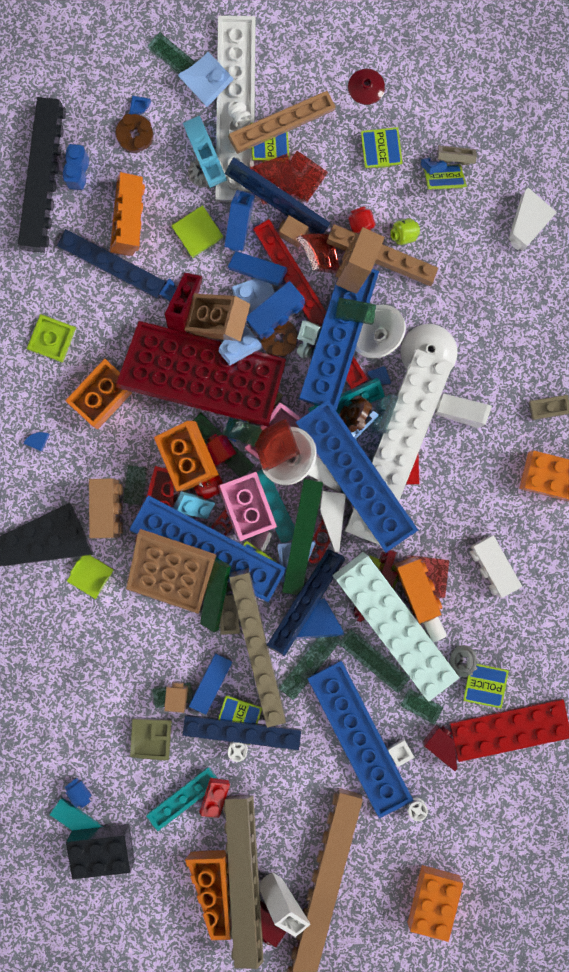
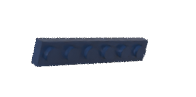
M235 157L229 163L225 175L287 217L291 216L309 227L308 231L318 238L322 237L330 225L329 221Z
M65 229L57 244L64 251L156 299L166 283L157 276Z
M330 549L326 551L266 646L269 649L285 657L334 579L332 575L339 571L346 560L343 555Z
M185 715L182 736L299 750L301 729L281 726L267 728L265 724Z

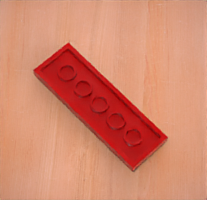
M563 699L450 722L458 762L569 739V721Z

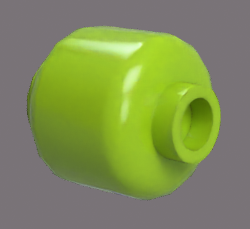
M406 218L394 222L390 235L392 240L398 245H406L417 240L420 235V227L413 219Z

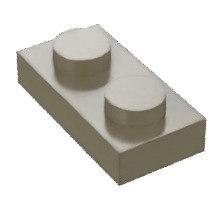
M438 145L437 157L438 160L446 163L454 161L462 165H470V163L476 164L477 153L476 149Z
M568 395L528 402L532 420L569 414Z
M225 595L220 621V635L240 634V620L234 595Z

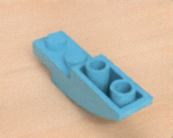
M200 115L184 122V128L209 187L211 188L227 181Z

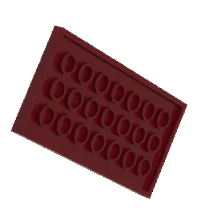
M138 321L116 382V388L269 427L286 359L255 351L229 366L219 353V347L222 342Z

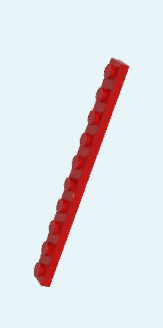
M269 219L253 228V232L271 261L287 268L283 280L285 284L290 281L304 297L305 304L302 311L308 321L322 326L326 310ZM354 356L346 378V383L350 389L368 380Z

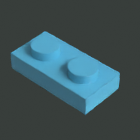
M181 491L173 508L187 515L208 519L215 502L212 499H204L201 496Z

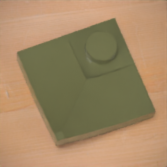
M133 718L130 757L169 761L172 720Z

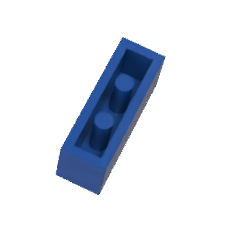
M289 281L247 316L246 322L260 339L268 338L274 333V329L278 325H284L289 320L290 315L293 313L297 314L304 308L305 299Z

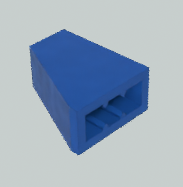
M237 190L233 197L224 247L232 251H243L245 247L255 194Z
M325 598L319 601L295 640L334 637L345 634Z

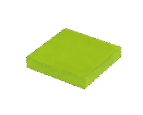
M203 205L171 225L192 258L224 238Z
M40 314L27 350L63 363L76 327Z

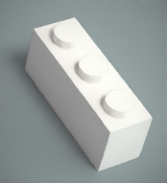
M490 535L470 546L472 549L470 554L475 562L478 561L482 568L479 570L482 576L490 581L491 585H489V588L494 596L497 595L503 598L522 587L494 535Z

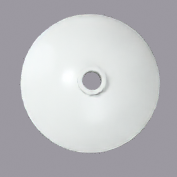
M376 305L368 308L356 345V352L366 358H381L393 352L400 345L405 335L406 325L402 314L396 308L389 305Z
M423 324L413 328L405 336L401 345V359L406 369H408L416 349L452 362L453 366L457 359V345L453 336L446 329L435 324ZM428 347H433L434 352L430 353Z
M287 427L275 432L266 441L261 452V467L264 474L271 481L280 485H292L304 479L312 470L316 460L314 440L307 432L296 427Z

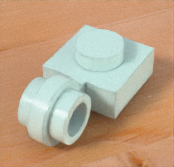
M306 320L302 321L297 337L298 340L304 341L297 350V354L303 359L310 357L312 347L309 344L316 345L322 327Z

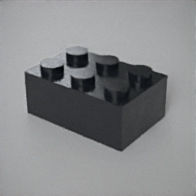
M129 824L72 830L66 841L72 880L131 873L135 857Z

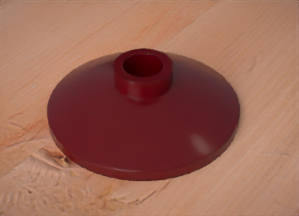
M367 68L360 69L350 77L348 91L352 99L357 103L370 105L379 101L383 96L385 82L377 71ZM364 82H369L370 85L366 86Z

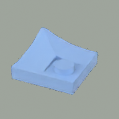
M209 52L194 65L178 74L206 107L234 80Z
M253 279L231 288L234 296L250 303L248 315L275 293L270 283L258 279Z

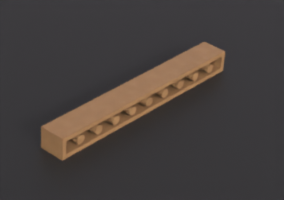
M339 788L338 793L333 795L332 805H334L333 812H329L327 817V824H329L328 832L324 831L322 836L324 847L323 850L318 851L316 862L319 865L317 870H313L311 879L314 882L313 888H309L306 901H309L308 907L303 908V912L311 925L296 936L298 944L297 947L293 946L291 953L293 963L292 966L288 965L286 972L318 971L363 801L362 794Z

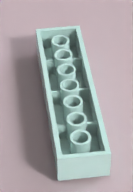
M362 552L332 575L428 702L459 679V676L367 554Z

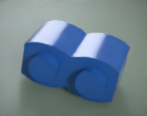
M69 144L66 150L67 163L63 169V179L69 189L83 190L86 185L85 172L89 166V156L83 145Z

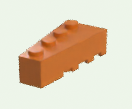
M120 172L117 177L110 243L111 253L133 256L139 250L142 224L141 214L143 211L142 196L145 192V184H143V177Z
M225 850L190 852L185 862L187 867L189 866L190 877L198 894L197 899L199 904L201 903L204 912L203 917L210 939L231 940L230 929L232 919L229 916L231 901L228 896V886L230 884L229 876L227 875L228 855Z

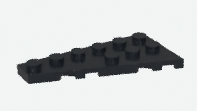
M71 503L0 536V567L94 555Z

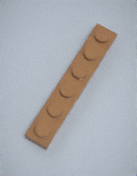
M325 91L229 133L228 138L236 153L239 154L333 112L336 106L328 91Z
M334 224L326 243L346 251L355 233ZM383 244L375 261V264L428 286H432L438 271L436 266Z

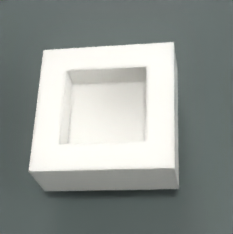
M404 739L387 748L397 767L415 758Z

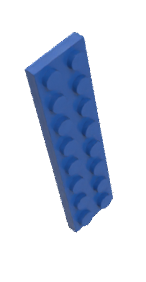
M372 269L357 294L337 286L335 282L299 400L316 406H320L329 400L334 409L337 410L379 271Z
M329 400L296 422L300 429L312 437L316 446V453L385 552H388L419 531Z
M149 495L129 529L137 535L139 530L142 529L216 554L217 558L231 566L230 572L249 568L255 595L266 602L270 601L287 569L281 564Z
M342 660L307 677L378 818L380 819L414 801Z

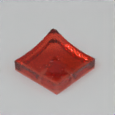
M296 151L276 181V184L308 203L328 172L299 151Z
M288 153L250 167L287 194L292 195L299 192ZM261 199L263 205L267 204V202Z
M306 234L296 237L305 250L313 271L337 273L339 263L335 247L326 243L329 234Z

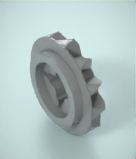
M196 158V160L190 163L188 168L189 179L198 187H208L209 185L204 173L199 175L198 168H201Z
M461 645L456 647L451 654L450 665L458 676L466 677L473 675L474 670H477L476 665L479 660L476 657L477 653L473 651L472 647ZM464 658H468V660L466 661L467 665L462 664Z

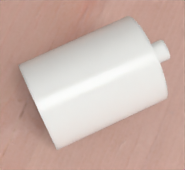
M439 617L423 622L432 642L439 641L447 636Z

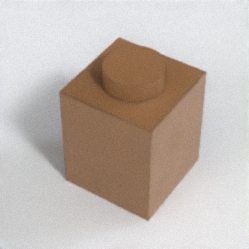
M288 216L286 221L282 220L278 227L279 236L299 248L308 233L309 227Z
M173 681L172 684H168L166 687L164 711L185 712L188 685H183L184 683L179 681Z

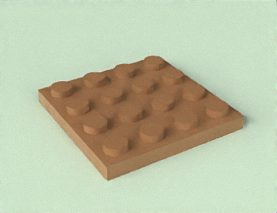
M140 529L137 535L126 589L199 614L216 554Z

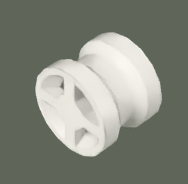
M244 102L236 103L228 110L229 116L234 119L235 127L246 125L252 118L251 114L246 111Z
M231 742L228 748L229 758L235 762L244 760L248 751L247 744Z
M415 797L413 798L414 801L407 804V812L414 821H422L426 818L428 809L422 799Z

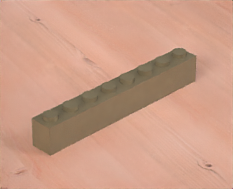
M249 568L230 572L229 579L266 726L268 728L286 723L285 712L270 651L266 646L267 639Z
M254 795L230 796L225 799L223 811L226 814L224 831L227 834L225 851L228 855L227 875L229 876L230 883L228 886V896L231 901L229 916L232 919L230 937L233 939L231 958L234 960V968L258 969L264 962Z

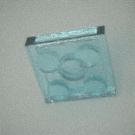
M390 394L377 401L375 410H377L378 417L369 425V428H371L369 433L374 435L386 433L398 396Z

